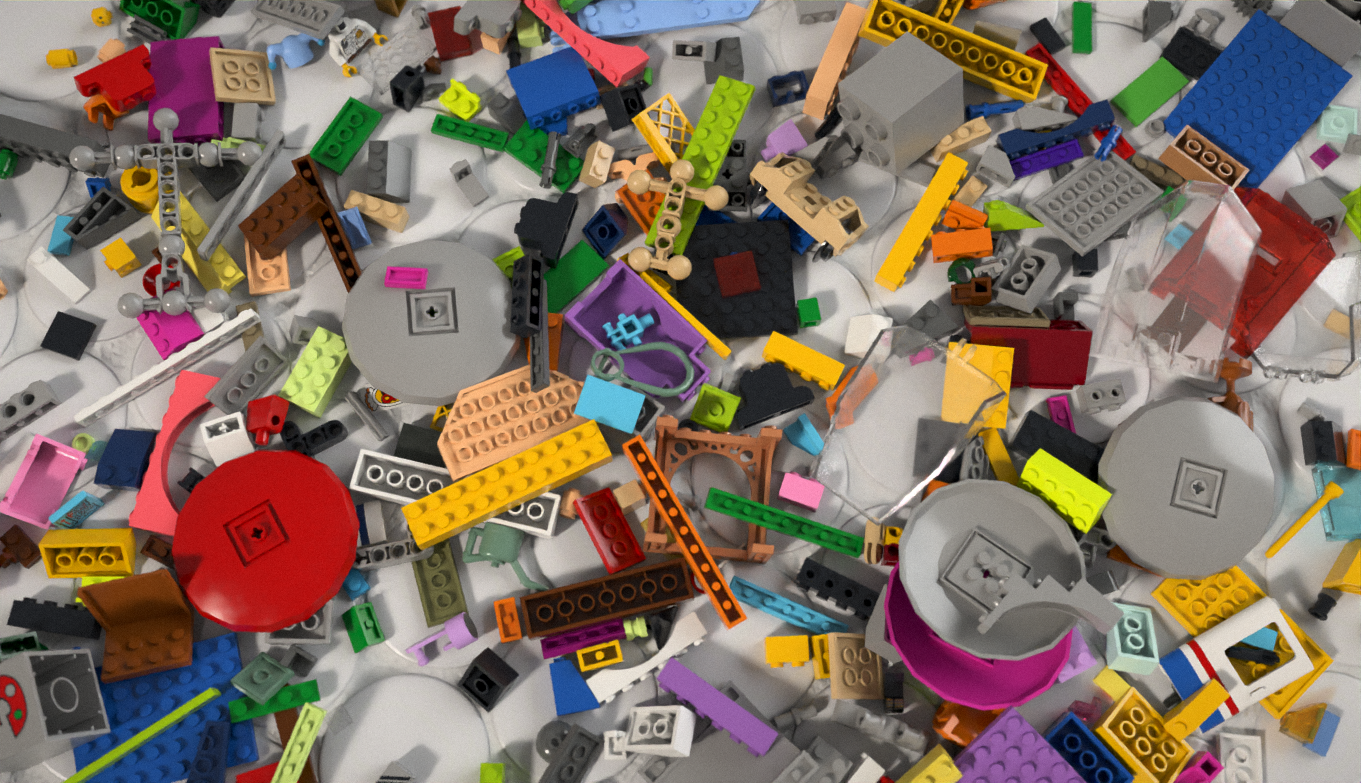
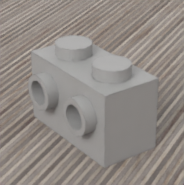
M1120 379L1081 385L1076 390L1081 413L1089 412V415L1100 413L1104 409H1108V411L1121 409L1120 406L1127 402Z

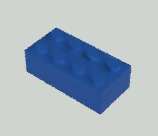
M1072 711L1064 712L1041 734L1087 783H1131L1135 779Z

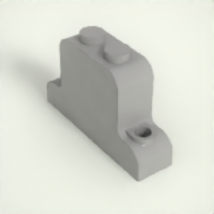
M467 0L454 17V31L467 35L473 29H478L492 37L503 38L507 32H511L514 22L519 21L521 18V1Z

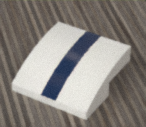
M376 500L354 505L359 521L357 549L387 543V531L383 519L381 501Z

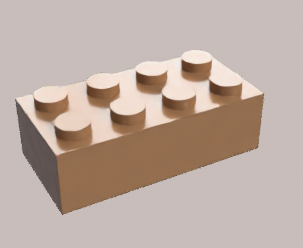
M1189 125L1182 129L1158 158L1218 204H1221L1234 191L1249 171L1248 168Z

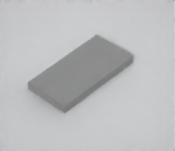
M260 335L204 397L226 415L239 411L243 413L248 408V402L255 400L287 365L289 360Z

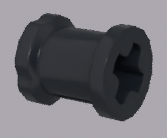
M190 467L189 473L182 481H178L177 484L189 493H192L194 487L205 477Z
M1319 593L1317 596L1318 600L1313 607L1308 609V612L1315 618L1325 621L1328 618L1327 614L1332 607L1337 605V602L1329 595Z

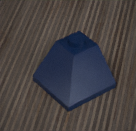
M618 203L604 204L583 227V233L602 259H606L627 235L628 217Z

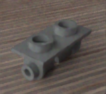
M593 123L586 124L585 127L582 125L562 147L578 159L596 140L597 136L594 134L596 126Z

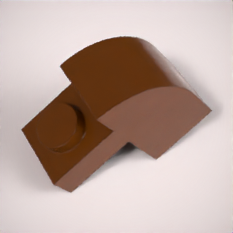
M991 277L971 278V284L951 285L952 305H986L992 300Z

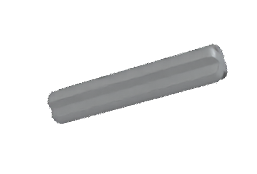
M349 392L345 396L346 401L378 441H383L387 438L388 433L356 392Z

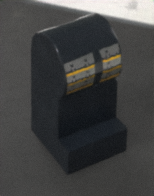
M883 673V704L885 713H903L904 673Z

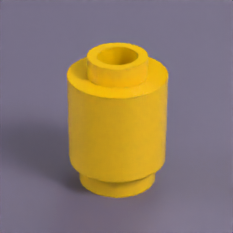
M69 48L49 50L48 54H46L47 64L53 69L71 68L73 65L78 64L75 50H70Z

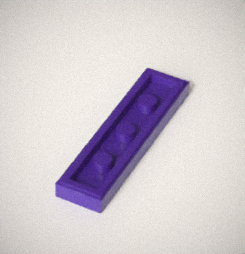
M1078 139L1009 161L1015 175L1013 181L1084 157Z

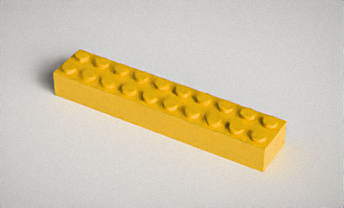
M870 0L858 36L887 47L908 31L963 68V79L1015 100H1022L1025 104L1036 100L1048 64L895 1Z
M595 419L410 503L401 509L417 546L424 550L612 462V454Z

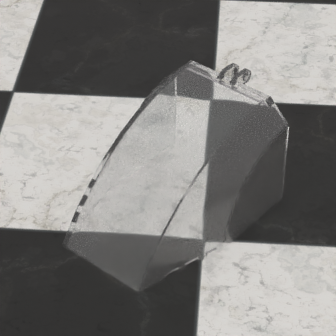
M907 325L881 329L837 399V407L834 415L831 417V425L828 434L825 436V443L822 452L819 454L812 477L875 525L879 526L954 461L984 426L1006 396V392L994 379L969 363V360L977 350V346L973 344L968 349L964 358L958 356L966 345L967 340L965 338H962L954 350L951 351L928 334Z

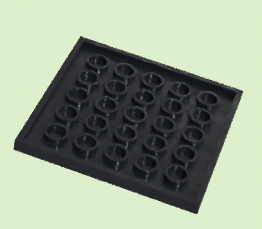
M788 220L695 225L682 254L690 260L692 270L685 279L676 280L677 302L719 340L769 337L773 331L784 336L797 335ZM732 252H737L739 255L736 260L729 256Z

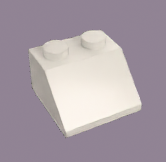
M874 314L851 317L844 355L883 362L887 354L893 318Z

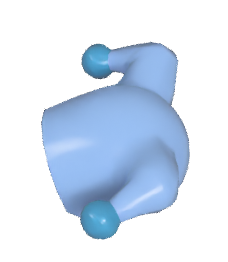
M304 33L289 35L281 43L272 44L267 47L268 67L271 70L276 69L275 56H281L288 68L304 65L314 57L309 46L310 41L314 40L319 46H323L325 40Z

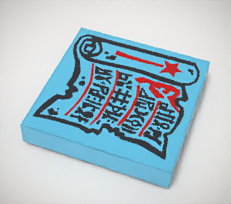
M81 491L48 519L56 526L64 529H74L105 503L101 498Z

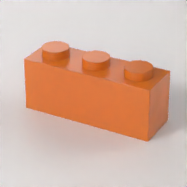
M981 226L974 228V230L958 229L950 233L941 231L931 235L934 263L955 261L961 257L974 259L993 256L990 228Z

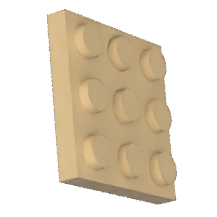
M210 48L209 54L216 101L275 105L276 99L272 73L268 67L269 60L266 52Z
M828 633L831 699H884L882 658L865 647V634Z

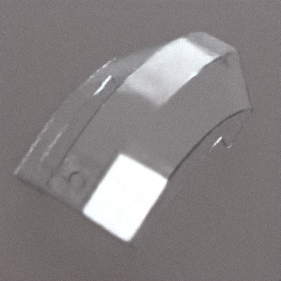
M1188 180L1136 216L1118 252L1106 287L1089 353L1090 357L1218 384L1239 300L1248 271L1253 270L1262 235L1261 228L1230 185Z

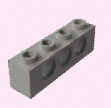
M41 379L35 381L25 390L13 394L9 400L0 404V443L61 404L49 384Z

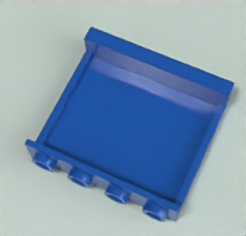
M572 47L506 70L510 85L520 102L530 130L601 104L599 91L582 56Z

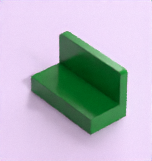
M372 602L353 606L342 614V619L355 653L385 641Z

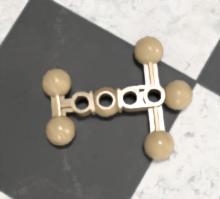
M685 159L677 160L672 164L670 168L672 180L670 182L651 179L650 175L643 170L632 172L627 179V185L633 193L642 195L650 190L665 193L666 197L664 201L665 210L662 211V216L656 224V256H652L651 252L644 247H636L628 256L629 266L637 272H643L649 268L664 270L676 280H683L691 273L692 265L687 257L675 255L667 259L673 252V243L676 241L675 237L678 236L681 230L680 217L683 213L685 200L690 198L704 201L708 208L720 210L727 205L729 200L727 191L719 185L711 186L707 190L686 186L692 180L695 170L693 165ZM677 187L683 189L679 193L673 191ZM677 206L678 209L675 211L669 210V207ZM666 224L674 225L672 229L664 228ZM662 242L669 243V246L666 248H661L659 245Z

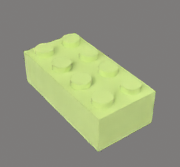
M318 326L278 396L290 401V405L321 418L352 363L345 338Z

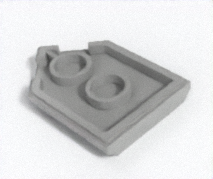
M979 436L965 447L959 481L966 479L987 480L990 462L988 455H984L982 447L984 440L982 436Z

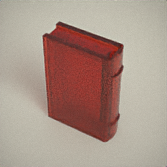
M460 6L428 13L440 62L473 55L472 41L469 38V34L462 35L454 31V17L460 11Z

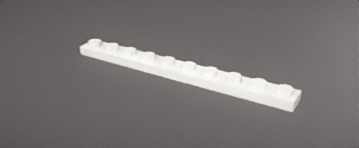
M252 309L242 311L238 317L224 322L221 327L206 333L200 340L189 343L185 349L171 354L167 360L153 365L144 374L135 376L132 381L118 386L111 394L102 396L96 403L82 408L78 414L73 416L75 421L88 427L261 322V318Z

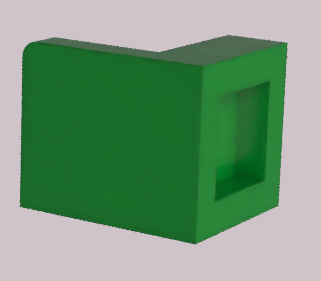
M817 298L798 300L796 311L799 327L819 326L821 315Z

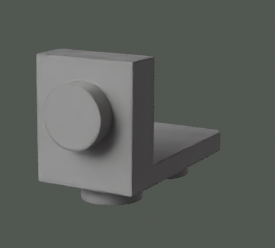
M466 159L453 164L450 168L452 178L473 207L489 198L486 190L472 173L470 164Z

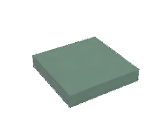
M262 651L230 681L234 687L261 705H264L294 676V672Z

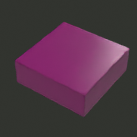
M1326 144L1310 156L1322 170L1339 157Z

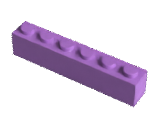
M672 657L656 678L660 682L658 686L667 693L672 691L677 694L676 699L685 706L689 703L695 707L693 712L703 719L707 716L713 720L711 725L721 732L725 729L731 733L730 739L737 744H740L742 741L749 746L747 751L757 758L759 755L765 756L778 736L776 731Z

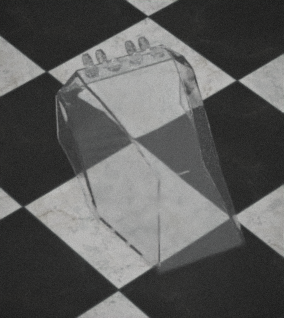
M1361 250L1343 253L1342 258L1333 259V256H1327L1326 261L1316 262V259H1311L1310 264L1300 265V262L1283 265L1279 274L1267 287L1254 296L1243 300L1246 351L1262 368L1265 378L1275 377V379L1282 380L1286 379L1288 374H1290L1291 377H1299L1300 382L1321 384L1325 378H1327V381H1339L1341 377L1350 375L1361 368ZM1342 313L1348 316L1349 326L1342 333H1337L1329 328L1325 323L1330 314Z

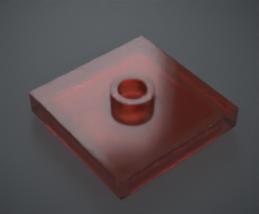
M752 251L713 259L722 298L761 289Z

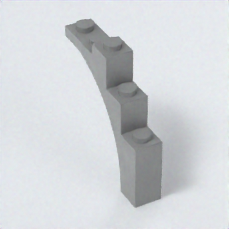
M1014 572L1010 577L1005 575L997 584L1001 588L996 592L999 597L992 604L994 609L991 613L986 610L979 618L981 624L977 630L984 635L997 619L1007 614L1024 609L1041 608L1071 614L1089 623L1105 635L1125 613L1083 578L1077 583L1072 581L1065 589L1050 575H1047L1044 580L1039 578L1031 586Z

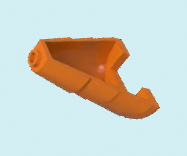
M944 700L933 716L932 723L934 725L932 727L943 738L964 749L1007 708L979 710Z

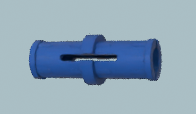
M1112 125L1107 136L1103 137L1101 146L1094 155L1097 160L1102 155L1100 161H1105L1110 151L1115 148L1116 141L1123 132L1120 126L1115 132L1117 125Z

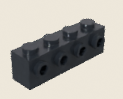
M530 253L515 260L513 265L510 332L523 338H528L542 331L544 260Z
M807 557L794 583L798 584L797 587L805 592L810 590L816 593L817 598L826 602L830 600L835 603V607L843 611L848 609L854 612L855 617L864 621L866 618L870 619L880 593Z

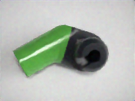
M650 67L644 68V78L642 80L639 79L634 82V84L638 83L641 92H644L653 84V69Z

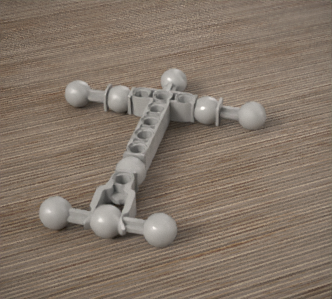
M161 108L153 116V124L160 130L161 143L142 144L140 146L134 145V147L123 144L114 148V145H110V152H94L88 146L83 145L72 149L69 155L70 163L81 171L91 170L95 164L111 163L114 170H117V166L128 170L136 165L138 168L144 167L158 170L159 215L162 238L158 246L159 252L162 254L161 274L156 276L158 298L143 299L138 294L126 293L119 298L117 304L121 315L127 318H136L144 311L157 310L159 314L165 311L169 315L177 316L181 315L185 310L191 313L193 308L206 307L213 313L224 312L230 305V296L223 289L214 288L210 289L203 296H191V282L188 275L184 273L182 265L185 243L181 237L179 168H189L196 165L200 167V164L213 167L219 162L220 166H223V160H240L243 164L252 166L261 157L262 150L260 146L252 141L243 142L238 148H222L220 142H218V146L211 142L202 143L200 146L197 143H194V145L191 143H173V131L179 124L178 115L169 108ZM188 153L192 154V156L185 157L184 155ZM166 154H171L168 158L164 157ZM145 155H151L149 158H142ZM166 172H173L169 176L164 175ZM167 190H174L170 194L165 193ZM168 208H174V211L166 212ZM169 226H175L174 230H166ZM171 263H177V266L174 268L168 267ZM180 281L183 283L184 294L180 291L172 290L164 295V286L169 284V282L176 283Z

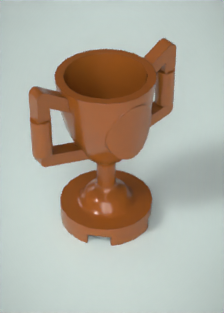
M1219 358L1211 361L1209 373L1212 376L1226 380V393L1221 397H1209L1207 399L1238 414L1253 432V412L1250 410L1249 403L1243 401L1235 393V380L1252 374V362L1243 358H1239V363L1229 361V358Z

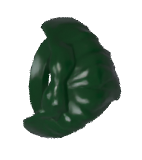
M967 257L957 258L948 267V282L971 284V279L968 282L960 281L955 269L964 265L970 270L971 278H976L973 272L976 264Z

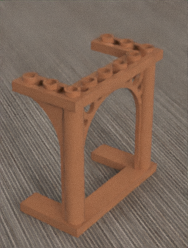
M662 415L657 417L654 440H656L654 459L669 485L678 467L687 459L704 453L720 454L736 462L745 472L750 484L751 500L769 506L772 457L782 438L781 429H777L776 426H765V428H761L757 438H753L749 434L733 436L730 432L714 434L710 430H700L699 432L691 431L690 428H679L677 430L678 419H675L674 416ZM677 443H681L686 447V455H679L676 452L675 445ZM690 444L692 446L698 445L699 448L697 450H692ZM711 447H717V450H712ZM733 448L732 450H739L737 454L730 453V449ZM744 451H751L753 453L752 459L748 462L741 461L740 455ZM671 454H672V456H673L674 458L678 459V462H677V463H674V464L671 463V461H672V459H673V458H670V455H671ZM756 463V467L753 466L754 472L749 471L748 466ZM650 498L647 533L644 538L643 552L684 556L677 543L667 542V535H665L666 524ZM751 523L748 526L747 550L705 546L712 559L766 564L774 554V545H766L767 529Z

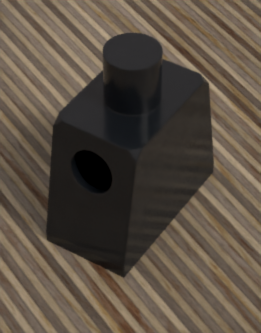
M405 65L389 82L393 105L407 112L411 111L421 96V90L425 88L423 77L427 71L423 66L417 65L416 68Z

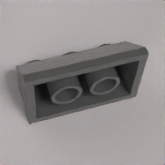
M389 140L369 141L367 195L391 203H410L412 155L410 148Z

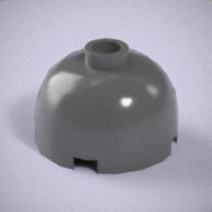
M558 720L549 722L540 729L536 738V750L540 758L547 763L551 762L571 729V725Z

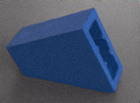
M566 657L553 659L554 663H550L549 668L557 716L601 708L600 703L572 661L566 660Z

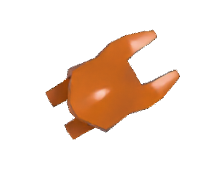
M100 94L90 97L83 105L84 110L88 112L89 121L95 124L98 123L99 112L102 113L104 128L109 131L113 130L114 119L129 113V109L124 112L114 110Z

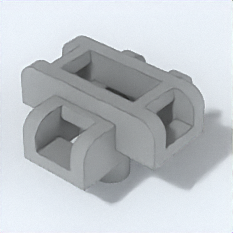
M1003 257L983 262L974 268L973 272L978 278L991 277L993 284H995L999 274L1008 268L1010 263L1008 258Z

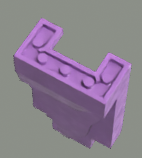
M619 259L606 272V278L581 303L578 301L565 314V324L581 339L585 338L598 351L605 348L617 351L615 346H611L610 342L612 340L607 339V333L603 330L602 326L611 322V326L615 330L616 324L620 321L618 319L620 314L625 313L626 317L634 314L639 319L649 313L654 320V324L644 329L643 337L640 338L642 341L641 345L651 342H666L674 344L687 354L695 370L694 379L688 390L676 397L682 403L686 399L690 401L697 393L695 389L711 379L708 376L711 370L695 356H700L705 351L706 347L704 345L708 340ZM622 342L623 346L626 347V349L635 347L633 343L626 346L624 342ZM660 349L620 354L624 361L622 373L628 379L660 388L666 387L667 389L681 385L686 379L687 371L684 363L672 352ZM609 356L608 360L620 370L619 362L614 357ZM644 391L652 398L656 397L657 399H659L661 397L659 395H655L647 391Z

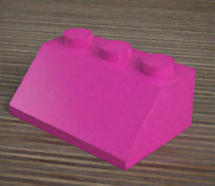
M175 288L164 291V295L169 291L175 290ZM157 310L144 311L139 317H136L163 360H167L171 354L185 349L189 343L200 340L204 335L188 310L177 316L169 315L165 311L159 314Z

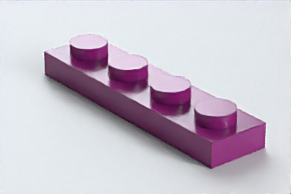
M618 619L541 639L540 641L543 657L548 659L603 643L619 641L627 637L623 621Z

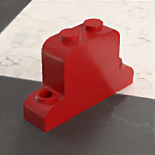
M144 44L74 77L76 88L81 95L93 97L100 94L118 112L133 109L136 105L149 101L156 95L154 78L147 71L152 64L150 53Z

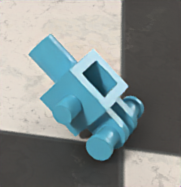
M622 313L618 316L620 321L616 324L615 330L612 328L611 322L604 324L602 328L607 333V339L612 340L610 342L611 346H615L616 350L619 351L626 349L622 342L626 346L631 343L635 346L641 345L642 341L640 338L643 337L644 329L653 325L654 320L649 313L639 319L634 314L626 317L625 313Z

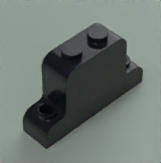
M566 192L561 195L557 203L531 198L526 202L525 207L521 208V219L515 225L514 234H517L521 246L539 250L540 258H543L544 264L547 267L556 269L579 205L578 195Z
M768 362L758 370L750 369L745 371L740 378L738 388L746 406L737 410L736 425L739 431L810 405L815 397L812 390L807 386L802 385L794 388L782 364Z

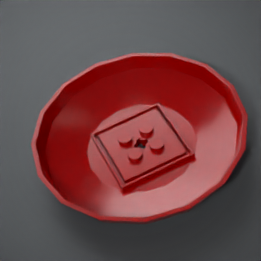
M260 449L225 461L194 487L177 516L171 556L179 588L201 616L232 631L272 633L305 621L338 593L354 564L359 521L349 489L328 465L295 450ZM257 529H258L259 531H263V532L260 534V536H261L260 539H258L257 537H253V536L256 535V532H255V531H256Z

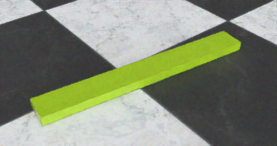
M209 688L62 783H85L221 696L220 691L216 688Z

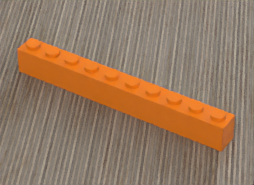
M641 435L622 444L624 454L726 630L728 631L747 619L745 613Z

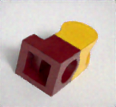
M886 526L881 566L894 567L899 561V540L903 532L902 527Z

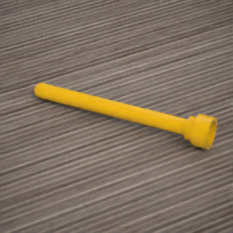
M1330 481L1324 487V494L1265 552V556L1272 558L1331 499H1338L1344 493L1343 489Z

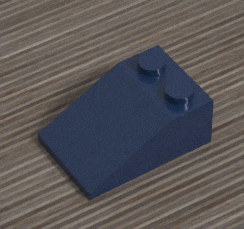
M115 429L99 460L94 484L104 489L139 492L143 484V475L148 470L150 464L149 457L153 452L157 433Z

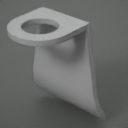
M780 440L773 453L771 470L786 473L796 472L802 476L810 477L817 467L819 456H813L784 440Z

